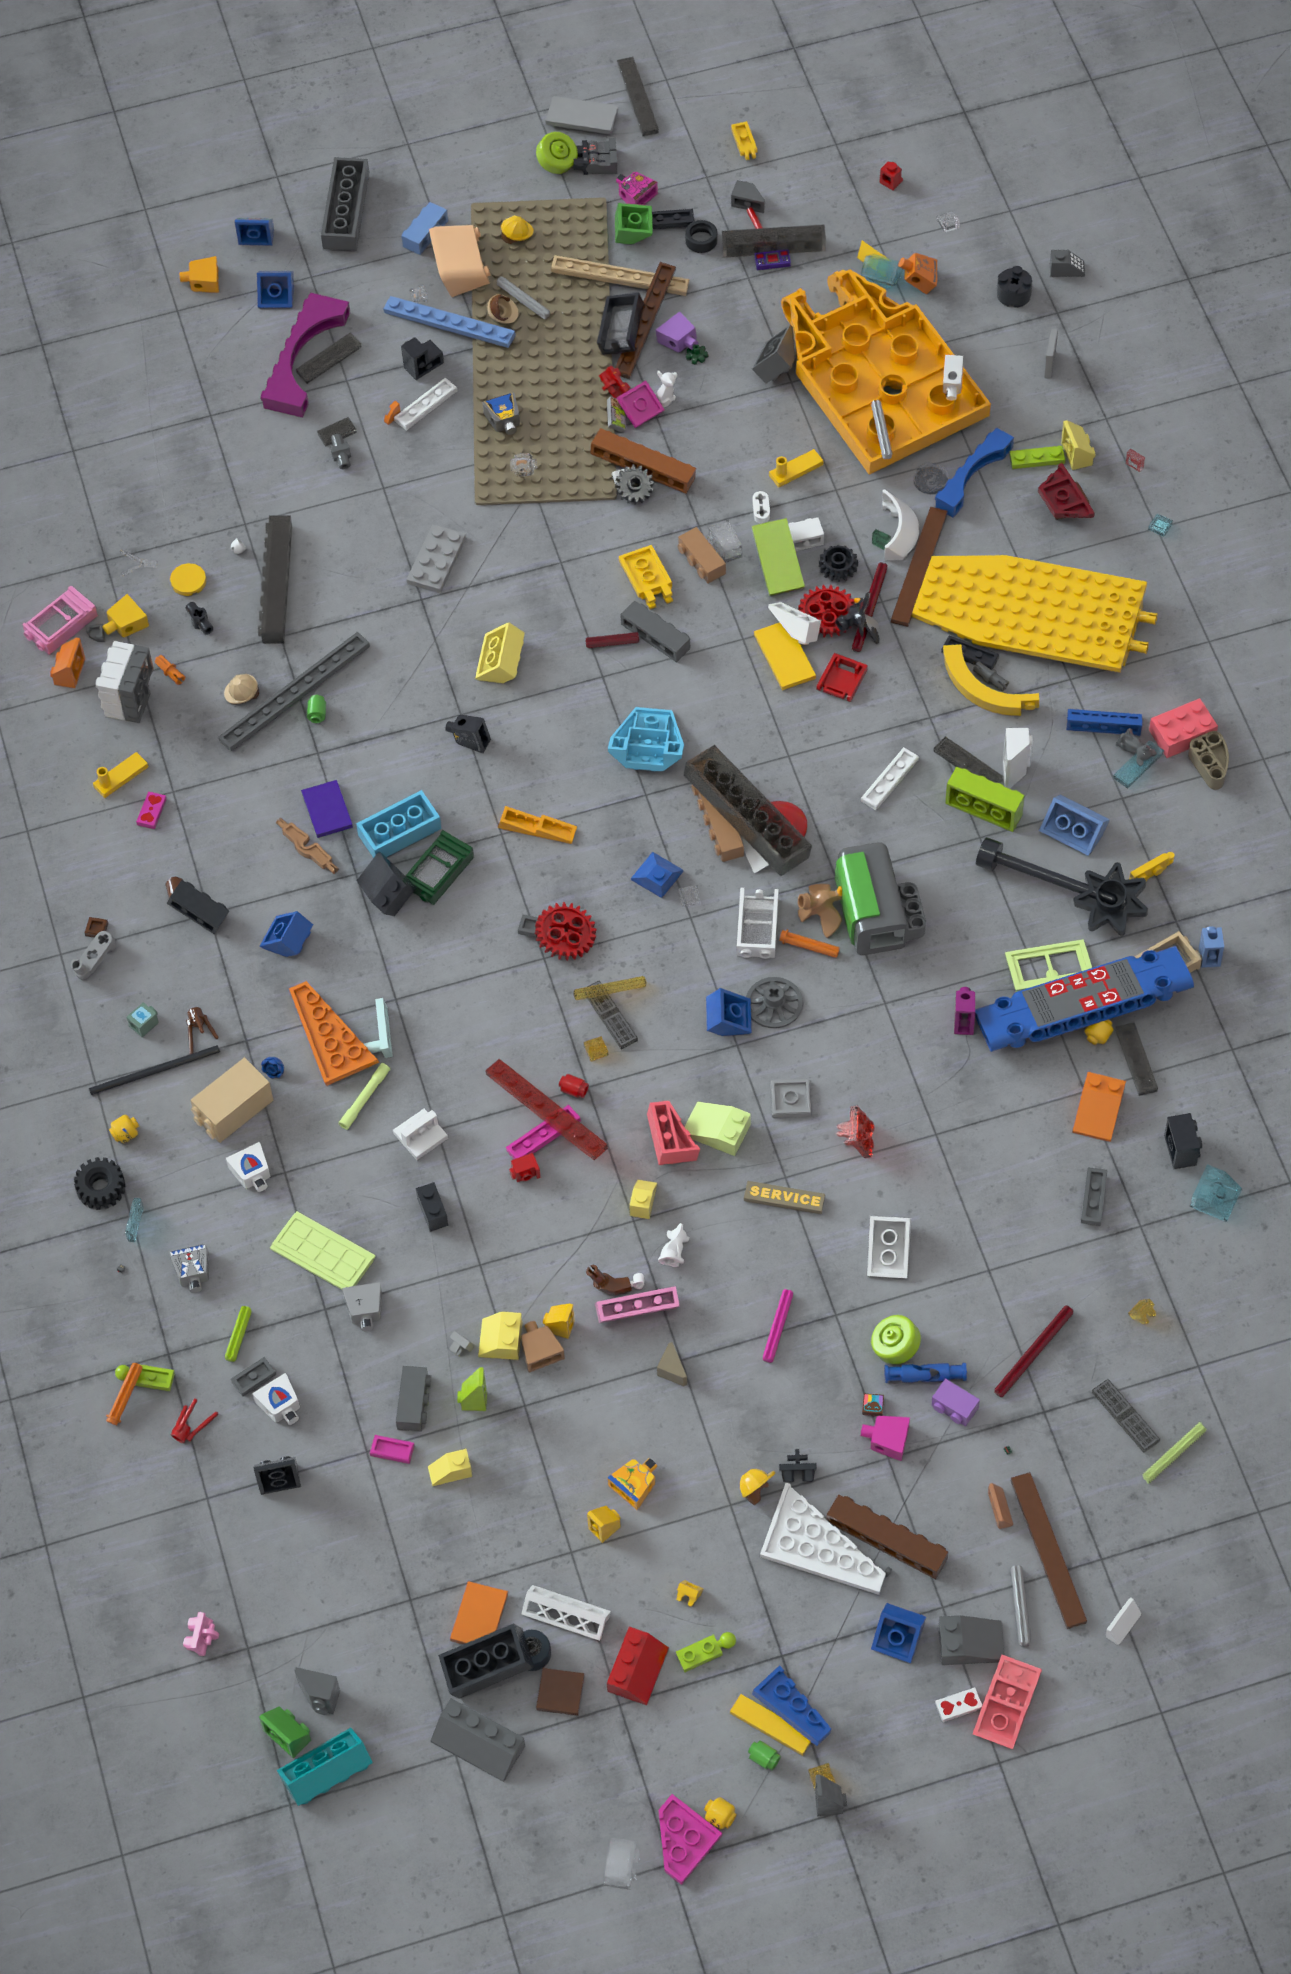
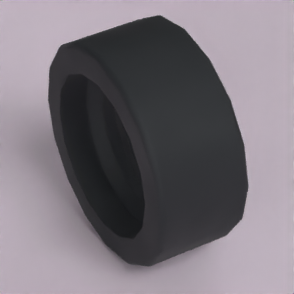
M697 220L689 224L685 230L687 247L696 253H706L713 250L717 245V228L715 225L706 220ZM698 232H705L710 234L711 238L706 241H697L691 236Z

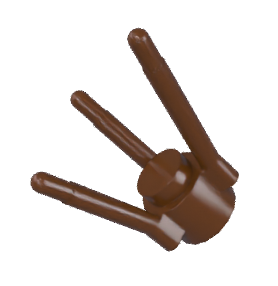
M194 1007L187 1012L189 1018L186 1020L189 1051L192 1054V1026L198 1027L200 1033H204L202 1025L205 1022L214 1038L218 1039L219 1037L208 1021L207 1015H203L201 1008Z

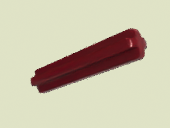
M634 632L587 637L585 642L587 648L632 644L639 642V634Z

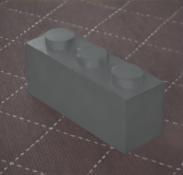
M403 1366L396 1415L397 1430L422 1431V1424H426L427 1412H424V1408L429 1404V1394L426 1391L427 1387L431 1386V1375H428L427 1367Z

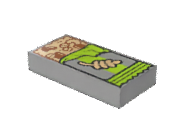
M610 396L607 399L608 428L623 433L626 430V413L617 399Z

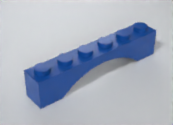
M997 427L992 433L989 432L985 441L977 446L975 453L972 456L970 455L963 467H959L955 476L947 481L944 489L938 491L935 496V508L947 510V515L954 518L963 507L964 489L971 476L985 465L1003 460L1013 449L1014 437Z

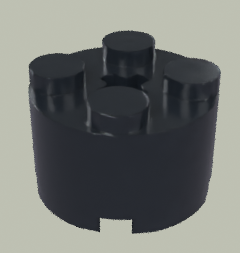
M1021 266L1006 269L998 275L997 297L1003 305L1008 307L1012 305L1014 308H1018L1030 301L1032 277Z

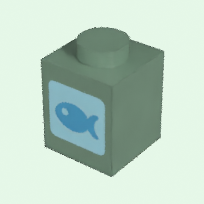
M144 1002L126 1017L129 1027L141 1037H144L159 1023L157 1011L152 1006L148 1007Z

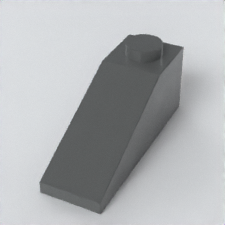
M816 1775L815 1800L817 1816L843 1814V1807L847 1806L846 1793L842 1794L841 1786L822 1775Z

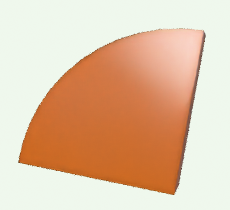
M394 401L389 406L391 409L388 415L385 414L384 422L388 425L401 412L400 404L397 401Z

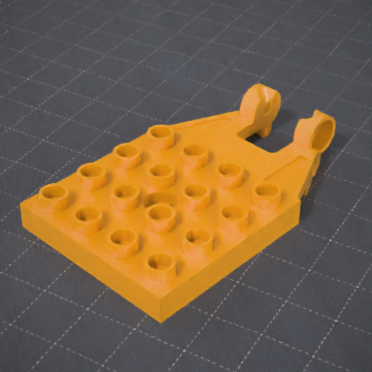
M851 269L836 271L828 276L829 290L838 295L841 306L824 315H821L819 312L815 314L806 302L805 290L801 288L781 299L783 313L793 327L797 357L796 375L869 475L990 416L991 403L964 367L961 394H957L956 400L946 399V393L943 392L945 355L954 354L917 304L912 305L905 302L900 305L886 297L887 290L867 281L865 277ZM889 385L893 389H902V392L891 395L886 393L883 388ZM874 400L881 401L892 450L891 459L885 460L882 457L871 407Z

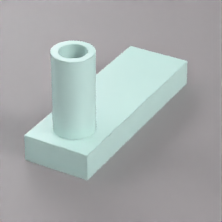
M383 998L375 999L380 1040L363 1044L371 1053L382 1052L385 1058L393 1057L388 1007Z

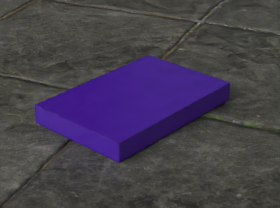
M337 780L301 790L317 838L353 828Z

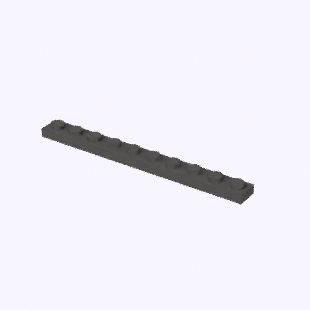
M356 632L218 736L219 741L230 752L369 648L370 643L359 632Z

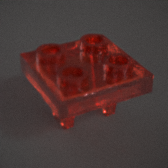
M858 1105L850 1106V1121L837 1125V1128L841 1131H838L836 1134L839 1137L849 1138L844 1141L846 1145H853L864 1158L872 1157V1149H874L872 1132L875 1130L874 1123Z

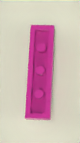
M567 1105L508 1145L506 1151L513 1159L530 1153L534 1154L581 1122L580 1116Z

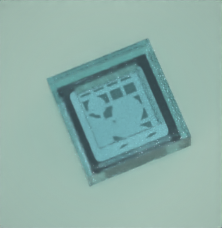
M1156 514L1148 530L1164 537L1172 526L1173 520Z

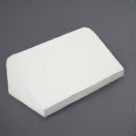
M1128 1599L1107 1628L1106 1638L1117 1645L1122 1642L1141 1616V1611L1134 1599Z

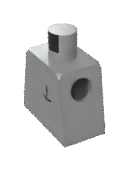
M380 1282L342 1288L352 1323H361L362 1331L373 1330L372 1321L381 1319L382 1290Z

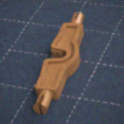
M282 818L276 821V824L282 828L283 835L295 845L296 851L301 856L312 859L322 869L327 868L333 874H335V871L337 873L339 868L332 863V857L318 843L305 847L310 840L308 834L292 822L288 824Z

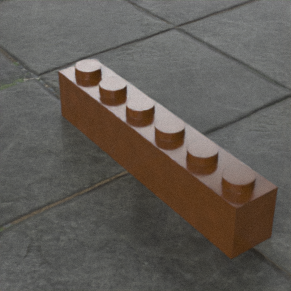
M838 1494L827 1513L826 1520L831 1525L935 1580L948 1560V1551H946L944 1546L929 1542L925 1536L910 1532L906 1526L891 1522L887 1516L875 1514L871 1508L856 1504L848 1496L843 1497Z

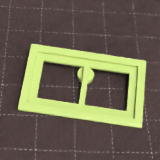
M1084 939L1005 952L1015 991L1018 992L1074 974L1058 975L1057 971L1053 970L1049 955L1076 951L1081 971L1092 968ZM1045 956L1049 969L1046 972V978L1024 981L1018 960Z

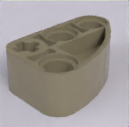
M1210 731L1191 740L1188 757L1208 787L1218 790L1223 787L1226 779L1229 753L1222 734L1217 731Z

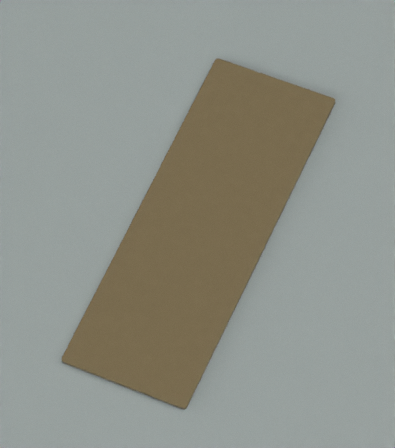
M606 198L472 203L471 225H474L475 228L478 227L481 237H479L477 243L484 267L488 266L491 276H488L490 284L472 290V319L514 330L516 334L509 348L473 338L475 504L497 505L615 500L617 498V488H615L612 472L616 471V464L590 454L591 442L600 428L615 434L614 429L608 428L607 399L610 396L612 397L608 390L603 391L604 383L599 377L601 373L612 365V354L602 355L597 345L606 297L610 296L609 282L551 272L554 255L609 265ZM513 215L522 217L533 227V235L523 242L505 243L501 237L503 221ZM503 276L550 310V316L547 319L540 317L499 287L497 279ZM496 294L509 297L518 308V318L509 324L495 322L489 317L487 311L488 302L491 297ZM514 392L519 411L520 425L516 426V432L512 435H508L505 430L497 432L484 415L482 402ZM518 460H526V461H527L526 464L520 463L519 465L516 466V462H517Z

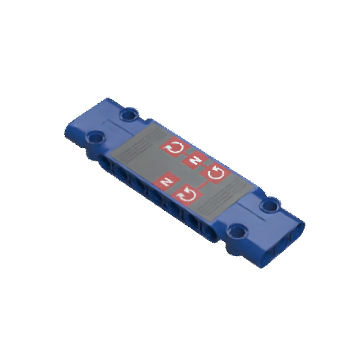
M1176 946L1158 952L1148 950L1143 952L1139 958L1128 956L1018 991L1013 994L1012 998L999 997L995 1000L994 1004L975 1009V1018L991 1052L1008 1047V1044L1013 1048H1019L1026 1043V1038H1030L1032 1042H1039L1149 1007L1156 1002V999L1168 1001L1172 998L1174 991L1179 993L1194 988V983Z

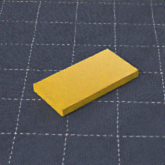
M780 622L754 631V636L782 690L816 679V674L800 643L789 635Z

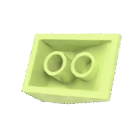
M697 1102L685 1125V1129L690 1132V1137L693 1140L735 1156L751 1125V1114L732 1106Z

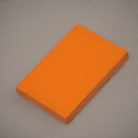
M468 1581L450 1641L466 1644L496 1631L507 1600L508 1591Z

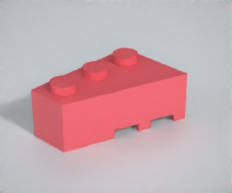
M670 1101L651 1102L647 1118L658 1164L665 1165L697 1161L700 1148L698 1145H695L690 1137V1132L681 1123V1118Z

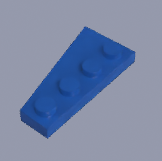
M779 1665L753 1689L752 1695L809 1741L818 1746L831 1733V1728L817 1710L812 1709L808 1704V1699L804 1694H800L795 1688L796 1684L791 1678H787L784 1674V1669Z

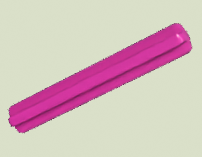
M784 1289L782 1291L763 1354V1361L772 1363L793 1297V1291Z

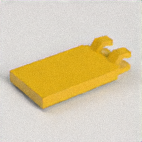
M652 545L618 556L619 562L637 596L645 599L649 609L656 608L654 595L662 593L666 604L673 602L671 597L673 596L671 591L672 581Z

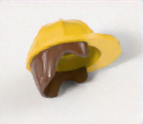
M515 215L504 220L501 225V237L508 244L516 241L523 242L530 238L534 231L533 227L526 220Z
M750 1469L740 1480L743 1498L745 1497L751 1504L756 1505L761 1500V1490L769 1487L767 1481L774 1476L775 1471L769 1474L760 1469Z

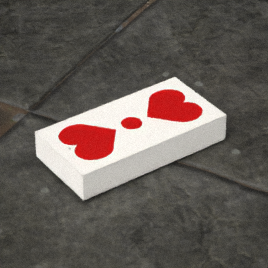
M975 1688L935 1701L942 1722L981 1710L982 1708Z

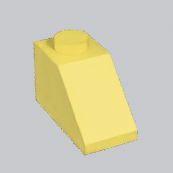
M637 1180L630 1201V1216L650 1219L657 1188L656 1182Z
M466 1449L446 1453L428 1466L432 1486L472 1477Z

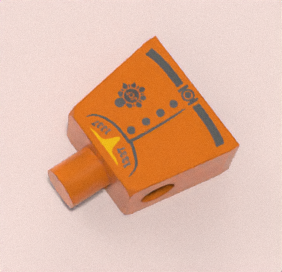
M914 253L908 259L904 257L900 259L898 266L905 270L904 279L906 282L925 294H928L937 286L936 259Z

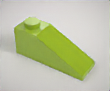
M479 1367L462 1383V1389L457 1394V1403H461L462 1411H486L487 1386L484 1367Z

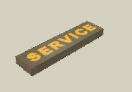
M747 1181L744 1201L817 1214H822L825 1194L752 1181Z

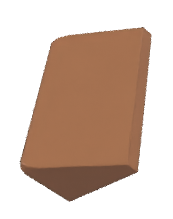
M990 1483L988 1495L998 1528L1002 1529L1013 1526L1003 1488Z

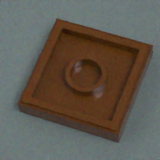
M543 1668L536 1710L578 1716L584 1673Z

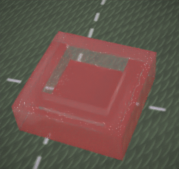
M1130 449L1127 452L1126 464L1140 472L1144 468L1145 457Z

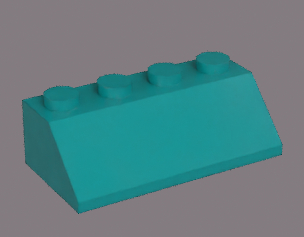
M349 1728L279 1768L277 1772L293 1800L300 1806L301 1804L309 1803L313 1797L320 1793L328 1792L332 1786L347 1781L351 1775L364 1771L373 1761L362 1740L352 1728Z

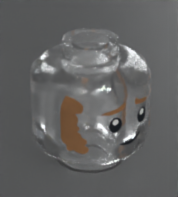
M530 453L515 454L510 460L511 472L517 477L531 476L534 470L537 469V460L533 459Z

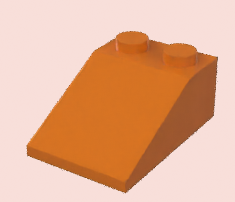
M1087 1072L1072 1133L1111 1142L1126 1081Z

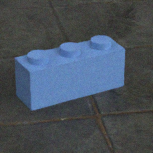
M429 202L421 210L419 216L413 219L409 228L402 233L403 247L421 255L431 243L429 229L436 226H445L448 222L447 210Z

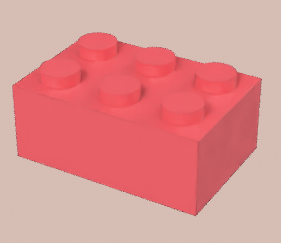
M1200 698L1151 718L1149 727L1151 735L1166 758L1189 750L1191 740L1218 729V725Z

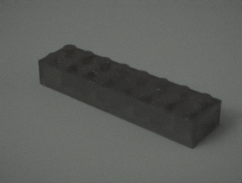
M715 744L686 762L684 776L780 876L809 858L812 845Z

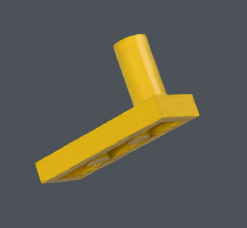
M815 449L787 462L785 457L780 456L776 459V468L769 471V476L779 488L823 466L824 461Z
M135 752L109 772L106 767H100L97 769L98 779L93 782V787L106 798L146 770L148 763Z

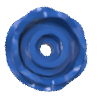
M267 1057L261 1063L262 1072L266 1073L269 1078H279L284 1073V1064L277 1057Z

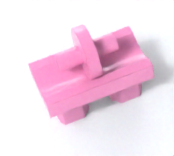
M198 1612L197 1617L189 1618L188 1629L194 1631L193 1637L184 1638L183 1646L187 1650L196 1652L199 1656H205L207 1645H211L212 1640H217L219 1633L214 1631L215 1624H213V1620L206 1617L205 1613Z

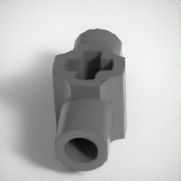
M334 434L331 436L333 445L330 446L333 460L338 462L340 469H347L350 467L349 458L351 457L349 445L343 441L341 434Z

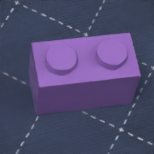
M945 1379L933 1395L931 1405L937 1412L950 1416L953 1422L966 1426L979 1409L980 1399Z

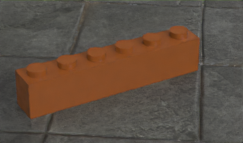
M600 428L591 442L590 454L623 468L628 466L631 469L632 465H635V468L638 469L639 466H642V471L647 469V475H652V480L685 494L695 480L696 468L692 465L647 448L642 444L630 441L625 437L618 436L611 431Z

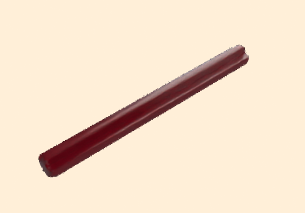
M878 563L869 591L871 593L869 606L865 609L864 613L870 617L873 616L888 565L886 563ZM865 627L863 637H861L859 628H857L852 644L853 651L860 652L862 650L867 634Z
M1066 1305L1061 1309L997 1385L994 1391L996 1395L1001 1398L1005 1396L1073 1315L1072 1308Z

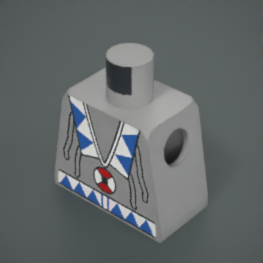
M206 1243L169 1251L172 1265L181 1286L189 1285L190 1292H200L202 1290L201 1282L209 1280V1253Z

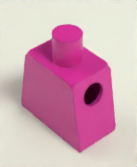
M877 1416L875 1426L862 1425L860 1436L872 1438L871 1450L902 1461L910 1418Z

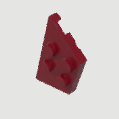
M1060 463L1058 469L1051 473L1047 480L1038 487V493L1054 518L1094 517L1095 512L1063 463Z

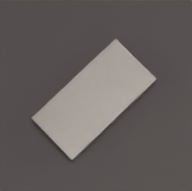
M553 96L545 123L551 126L611 135L618 106Z

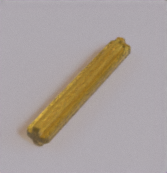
M644 976L578 988L574 990L573 995L575 1000L642 988L646 986L647 982Z

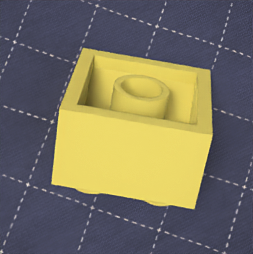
M1068 420L1063 421L1061 444L1072 470L1092 466L1093 458L1096 455L1094 448L1090 446L1089 435L1085 434L1083 427Z
M499 1312L482 1319L478 1357L519 1360L523 1324L521 1313Z

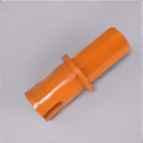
M163 655L157 656L154 662L164 671V675L169 676L177 685L182 684L178 677L184 681L185 676L176 669V665L171 664Z

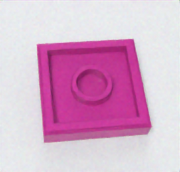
M646 380L616 398L634 428L639 427L665 410Z

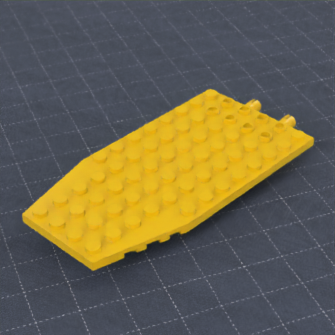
M1008 555L932 556L912 612V617L932 626L937 625L946 632L956 633L962 639H970L976 645L1121 673L1122 666L1125 667L1130 651L1147 654L1149 642L1133 640L1138 623L1143 622L1155 625L1158 614L1142 611L1143 598L1147 588L1146 581Z

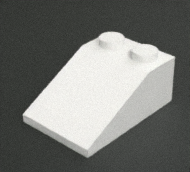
M870 1216L867 1276L907 1278L911 1218Z

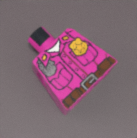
M633 172L628 177L620 174L616 179V183L619 184V196L627 204L645 205L658 194V182L638 172Z

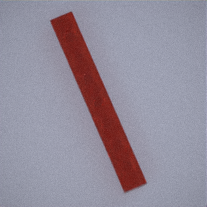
M498 1059L485 1070L488 1077L591 1159H597L608 1149L607 1143L502 1060Z

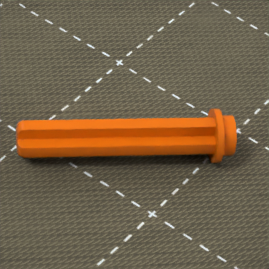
M788 929L786 931L782 930L779 939L782 944L788 943L835 958L840 950L837 946L791 933Z
M132 1363L110 1414L106 1415L107 1422L116 1426L118 1423H121L122 1413L143 1369L140 1364Z

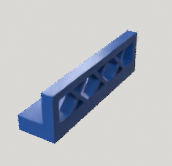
M1068 709L1066 730L1122 734L1131 728L1133 735L1141 736L1142 714Z

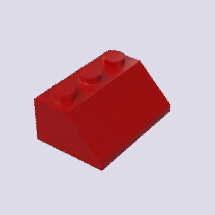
M628 1627L607 1681V1692L647 1705L669 1647L647 1632Z

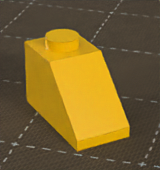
M573 1304L551 1306L549 1313L546 1312L544 1315L543 1324L549 1327L553 1335L569 1339L575 1323Z
M607 1506L590 1510L587 1513L588 1529L602 1543L621 1528V1517L614 1509L610 1510Z

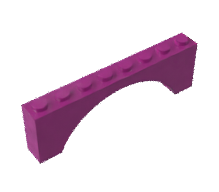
M310 293L308 298L304 300L303 309L297 316V322L291 328V335L285 341V348L279 354V361L273 367V374L267 380V387L261 393L260 399L263 402V408L303 418L309 402L307 393L299 387L292 375L294 361L299 351L310 339L328 329L345 326L351 313L348 301Z

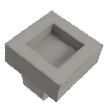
M455 1331L450 1336L454 1342L449 1350L458 1356L465 1349L471 1352L475 1346Z

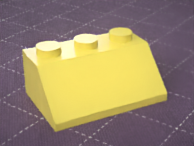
M510 622L486 633L475 679L496 683H505L514 679L517 675L525 633Z

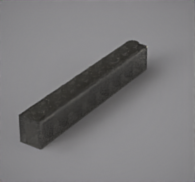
M291 515L269 516V523H266L265 526L266 534H268V537L264 539L267 552L263 553V560L266 566L262 567V575L265 577V581L261 582V590L264 592V595L260 596V606L263 609L259 611V621H262V623L258 626V636L262 637L263 644L285 642L292 540Z

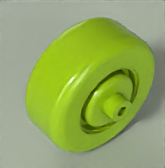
M562 132L546 134L536 148V157L539 164L546 171L553 174L567 172L574 165V159L578 156L576 144L568 135Z
M903 1315L886 1317L878 1323L871 1336L873 1351L882 1361L892 1365L902 1364L911 1359L918 1351L921 1343V1334L918 1327L908 1317Z

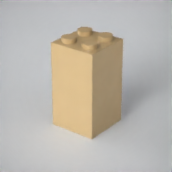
M244 1057L190 1101L192 1104L191 1111L195 1116L193 1118L198 1126H203L206 1129V1133L211 1139L215 1138L221 1143L274 1100L270 1082Z

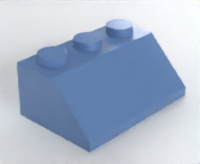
M1058 795L1053 798L1039 831L1089 856L1103 836L1110 819L1062 795Z

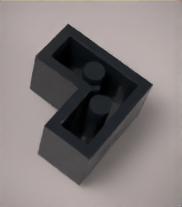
M414 337L401 345L404 369L415 380H418L444 363L443 352L431 340L421 343Z

